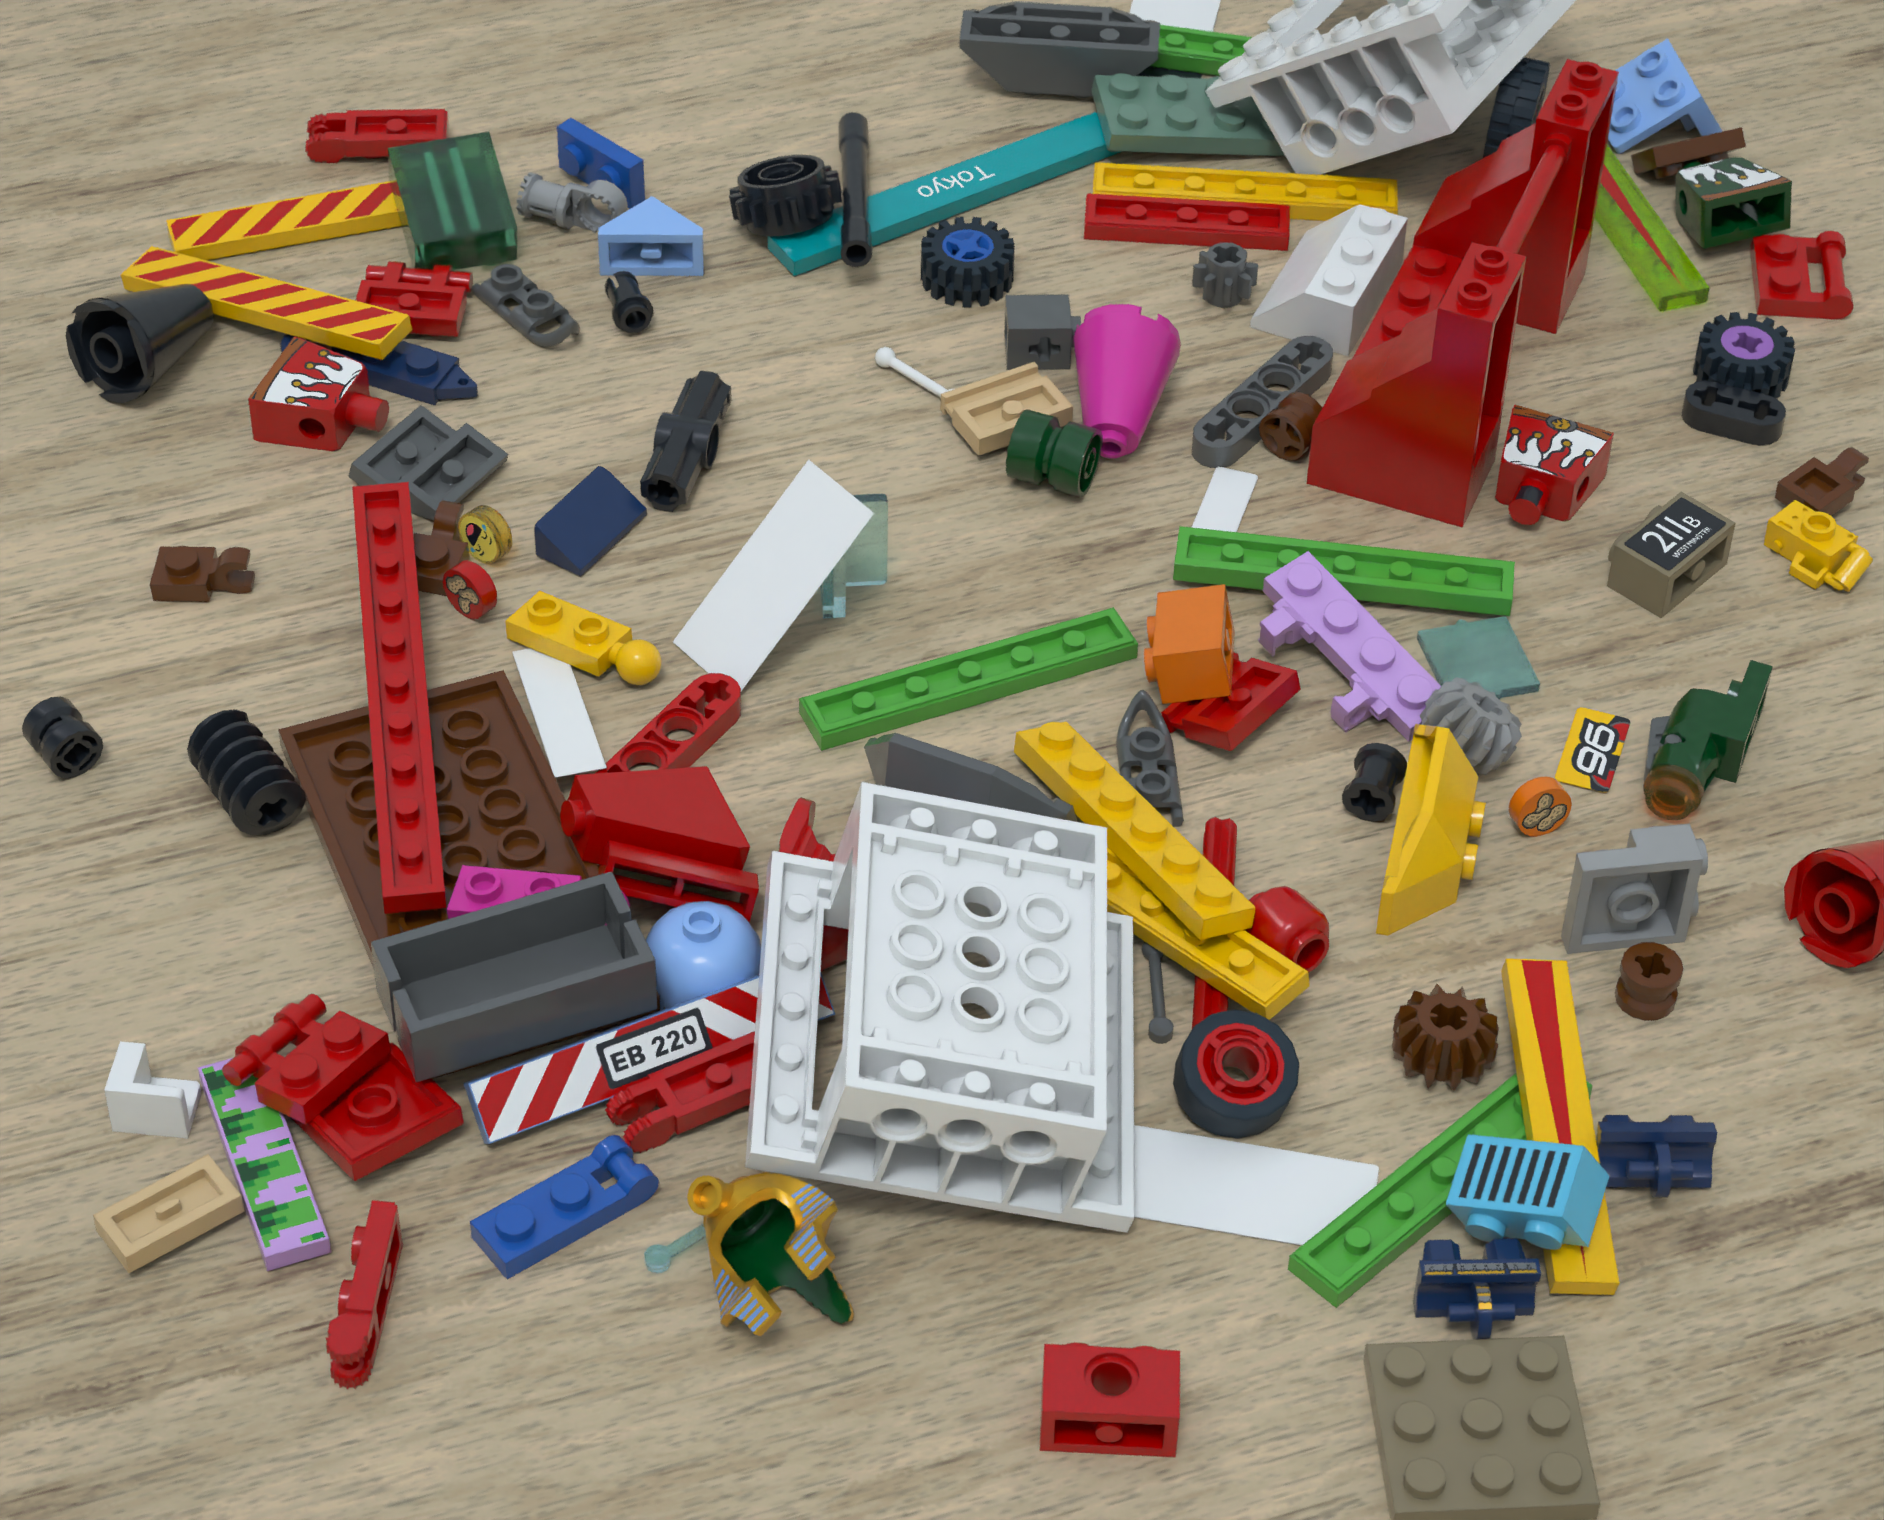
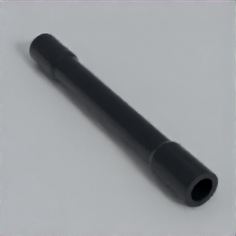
M851 112L842 116L838 124L839 151L842 158L843 224L840 229L841 258L851 267H862L872 258V230L868 217L867 183L869 133L867 119L860 113Z

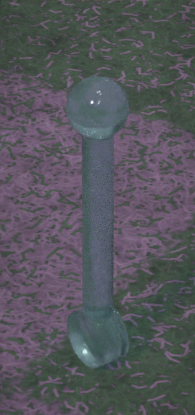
M701 1224L667 1246L657 1244L646 1249L644 1253L646 1268L653 1273H662L669 1269L672 1257L706 1237L704 1224Z

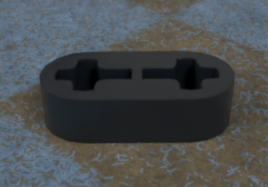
M1698 381L1686 389L1681 417L1688 426L1698 431L1752 445L1764 446L1777 442L1781 437L1786 409L1778 399L1766 394L1714 381Z

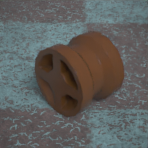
M1293 392L1279 402L1277 409L1269 412L1260 422L1259 432L1264 445L1271 453L1281 459L1288 461L1297 460L1309 448L1313 424L1322 406L1308 394Z
M1641 942L1626 950L1620 965L1621 976L1615 989L1616 1003L1622 1011L1633 1018L1644 1021H1654L1667 1017L1674 1010L1677 1001V987L1680 984L1684 970L1681 958L1669 947L1655 942Z

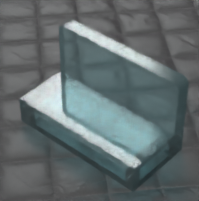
M885 494L853 495L875 514L821 584L820 594L823 618L846 617V586L883 585L887 582L888 500Z

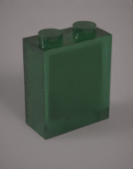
M490 132L388 148L389 182L413 268L433 270L435 265H450L453 270L482 265L494 266L505 261L517 260V225Z

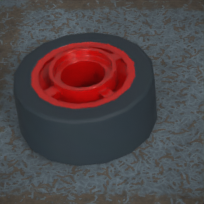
M1234 1009L1211 1014L1193 1027L1183 1043L1175 1062L1173 1086L1179 1105L1195 1124L1214 1135L1239 1139L1261 1134L1279 1121L1297 1088L1299 1061L1293 1042L1277 1024L1258 1013ZM1223 1068H1238L1247 1075L1249 1080H1234L1225 1073Z

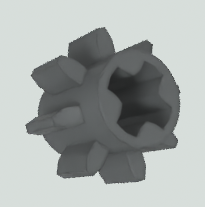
M1228 242L1217 243L1211 246L1208 252L1201 251L1199 253V264L1193 265L1192 287L1203 288L1202 299L1213 306L1220 308L1236 306L1242 301V298L1248 300L1251 298V288L1257 285L1258 263H1247L1248 251L1237 244Z

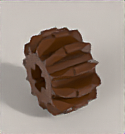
M1438 984L1430 992V996L1414 991L1407 1005L1400 1006L1399 1012L1396 1013L1394 1018L1392 1041L1394 1059L1403 1061L1406 1077L1424 1075L1427 1088L1431 1087L1436 1081L1446 1082L1453 1091L1461 1083V1079L1477 1084L1480 1077L1484 1074V1069H1491L1492 1062L1495 1061L1497 1056L1498 1043L1496 1042L1499 1032L1497 1016L1487 1013L1488 1009L1486 1008L1485 998L1466 999L1463 986L1454 994L1445 993Z

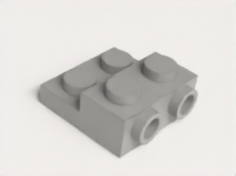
M1690 824L1630 829L1627 848L1604 849L1576 854L1561 933L1567 954L1630 948L1641 942H1655L1658 944L1685 942L1690 917L1696 916L1698 913L1697 886L1700 875H1705L1708 869V855L1705 843L1701 838H1695Z

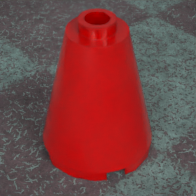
M1884 839L1816 850L1808 854L1790 870L1784 886L1785 910L1789 921L1794 918L1797 919L1805 936L1800 938V941L1808 951L1825 963L1843 968L1856 967L1874 960L1884 951Z

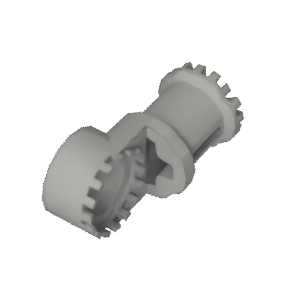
M531 172L524 177V183L521 182L520 184L524 192L519 191L518 195H521L522 198L516 199V203H518L516 209L519 215L527 218L536 215L554 220L558 226L570 229L574 225L592 230L594 233L602 225L626 212L628 206L623 192L615 184L606 180L593 181L587 187L575 183H568L566 186L545 181L542 176ZM591 198L600 199L603 204L606 203L608 205L607 208L611 210V215L604 214L596 209Z

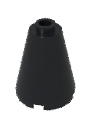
M191 284L93 298L76 306L72 312L76 313L74 323L67 326L65 336L70 359L81 379L85 383L93 380L104 390L99 396L105 400L123 404L143 396L210 330L213 324V310L208 297L199 288Z

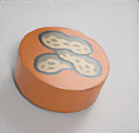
M1546 776L1537 777L1527 781L1517 789L1509 803V814L1524 834L1537 837L1548 834L1561 826L1571 811L1572 802L1569 794L1556 779Z

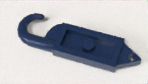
M284 334L280 343L281 353L293 337L296 336ZM401 341L383 360L332 346L331 351L363 363L367 368L369 386L434 406L440 399L478 396L477 384L460 368L458 357L405 341Z

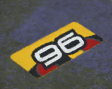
M1583 707L1578 708L1555 774V779L1558 782L1602 793L1608 792L1630 726V720Z

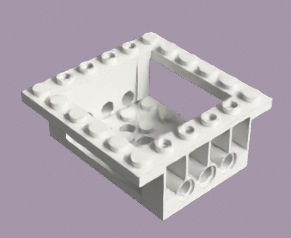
M1293 0L1294 4L1290 8L1280 11L1268 20L1267 23L1270 28L1267 31L1254 36L1243 45L1245 52L1241 56L1228 61L1218 69L1220 77L1205 92L1215 108L1252 96L1296 174L1321 175L1452 134L1576 0H1386L1388 4L1373 12L1368 19L1359 22L1357 17H1350L1335 25L1328 33L1322 35L1315 29L1344 0Z
M862 782L833 862L772 851L766 875L745 1168L1127 1233L1134 1220L1133 917L1107 912V827ZM823 925L849 929L842 1050L818 1111L812 1110ZM968 952L985 956L991 967L973 965L963 954ZM962 1004H978L984 1007L986 1013L991 1018L980 1019L973 1017L963 1009Z

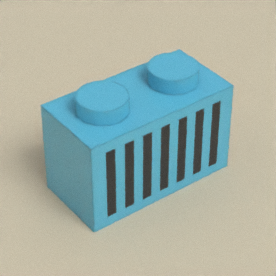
M1468 1134L1446 1205L1465 1225L1466 1232L1482 1241L1491 1242L1493 1239L1508 1237L1525 1239L1533 1245L1552 1250L1560 1249L1562 1244L1588 1247L1609 1175L1585 1146Z

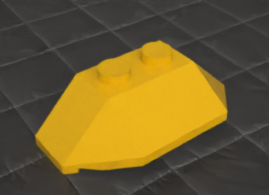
M1415 724L1381 893L1376 934L1388 936L1456 903L1460 879H1473L1478 845L1467 843L1468 836L1480 838L1486 803L1474 801L1478 775L1449 728Z

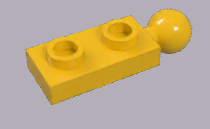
M538 591L505 620L507 639L598 677L614 664L623 680L633 685H644L653 681L661 669L662 660L658 649L649 641L642 639L632 640V628L542 591Z

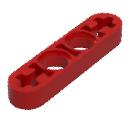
M722 673L701 675L690 683L605 763L606 769H600L596 773L630 771L629 769L635 764L642 762L655 764L659 769L690 767L740 718L741 688L738 682L731 676ZM675 729H687L695 734L690 739L684 741L671 740L665 736L668 732Z

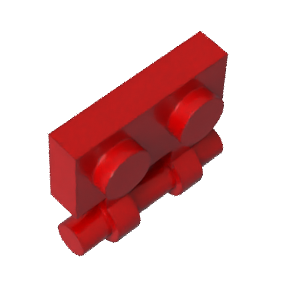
M389 261L387 266L368 265L366 280L361 279L355 301L409 315L412 327L410 333L458 337L467 305L466 293H471L473 274L472 272L453 271L450 265H435L433 270L407 268L405 262Z
M309 994L298 1004L288 1003L273 1017L274 1024L260 1036L250 1035L235 1048V1057L222 1067V1072L229 1083L234 1086H240L251 1076L258 1078L255 1082L258 1102L307 1125L391 1052L388 1032L343 1011H338L327 1022L321 1024L317 1020L326 1013V1005L319 996ZM290 1043L297 1046L285 1057L278 1054Z

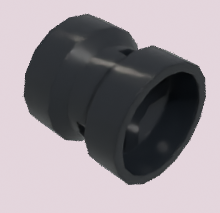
M60 696L43 700L34 706L24 719L22 725L24 738L36 752L42 753L43 761L58 777L64 779L74 778L84 774L101 757L103 750L102 738L88 722L83 721L82 714L67 698Z

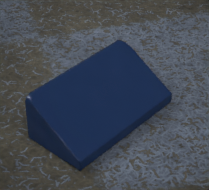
M598 466L537 521L534 527L536 555L581 577L647 515V508L610 471L602 466Z

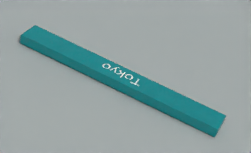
M1096 111L868 197V217L872 230V247L1123 151H1108ZM843 208L834 209V213L828 221L813 229L791 235L767 236L768 250L793 276L842 259L840 229L843 224Z

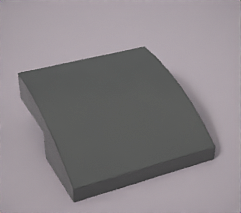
M420 405L352 462L348 477L360 486L409 482L411 513L434 520L437 507L442 500L455 503L462 501L507 461L509 454L468 423H465L455 431L424 406Z

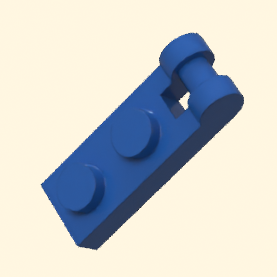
M611 1135L599 1142L591 1155L471 1220V1238L508 1280L643 1204L654 1195L658 1188L659 1180L647 1165L636 1164L633 1161V1150L622 1137ZM613 1177L617 1181L616 1184L607 1189L600 1185Z

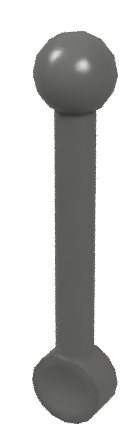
M1144 941L1142 953L1149 960L1154 1017L1149 1023L1148 1036L1153 1042L1164 1044L1172 1039L1174 1028L1173 1023L1170 1019L1166 1018L1161 968V958L1164 954Z

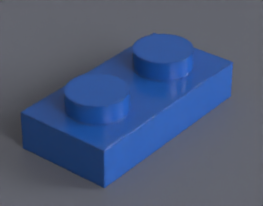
M573 118L557 126L559 168L588 185L596 180H606L615 184L625 195L628 204L627 208L629 209L645 201L643 159Z

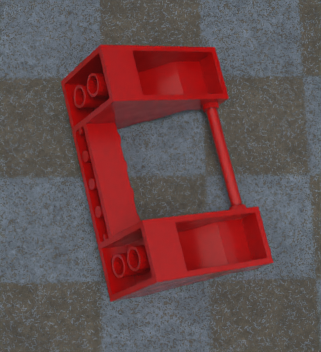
M1567 59L1536 118L1535 124L1504 139L1493 154L1445 178L1414 236L1411 250L1353 358L1347 361L1313 424L1306 484L1463 528L1495 462L1515 326L1519 324L1556 334L1585 275L1618 71L1602 68L1593 62H1578Z

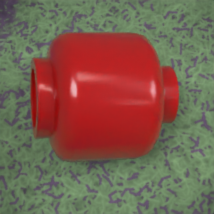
M1287 886L1271 888L1249 899L1256 908L1252 928L1244 929L1246 932L1304 968L1308 973L1321 964L1329 949V922L1320 909L1297 890Z

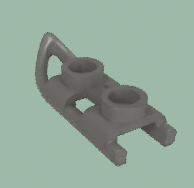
M499 265L492 270L491 278L485 280L481 285L476 283L472 287L475 296L534 344L543 347L555 346L562 343L570 334L578 335L580 333L579 323L569 315L568 310L559 304L550 292L539 290L537 285L526 277L516 265ZM509 298H513L520 304L512 311L504 305V301ZM553 318L561 324L558 329L551 333L541 334L536 331L537 326Z
M1140 690L1130 702L1118 728L1116 748L1119 772L1153 807H1170L1172 826L1180 827L1184 818L1173 740L1155 702L1145 690ZM1145 710L1154 728H1138L1131 736H1128L1138 711ZM1157 765H1164L1165 772L1159 770ZM1131 766H1141L1142 772L1137 777L1131 778Z

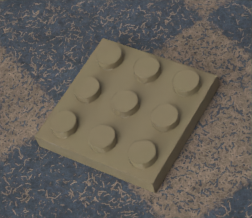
M1565 1336L1366 1344L1363 1361L1390 1520H1597L1600 1500Z

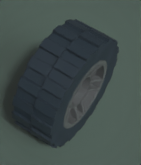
M1523 57L1499 83L1486 136L1483 158L1496 152L1504 139L1536 123V118L1543 105L1549 75V62Z

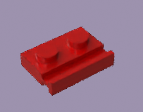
M1234 653L1231 696L1171 703L1161 714L1170 733H1173L1176 729L1184 730L1185 738L1232 751L1301 690L1297 670L1255 658L1242 662L1239 661L1238 653Z

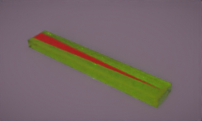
M1607 145L1595 212L1596 221L1659 311L1707 302L1710 287Z

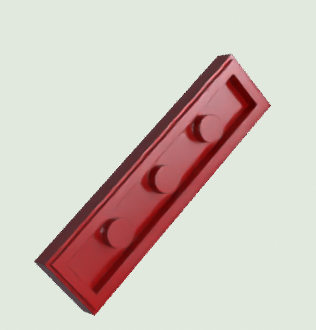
M1086 194L1084 239L1208 247L1217 243L1228 242L1237 244L1243 249L1288 251L1290 205Z

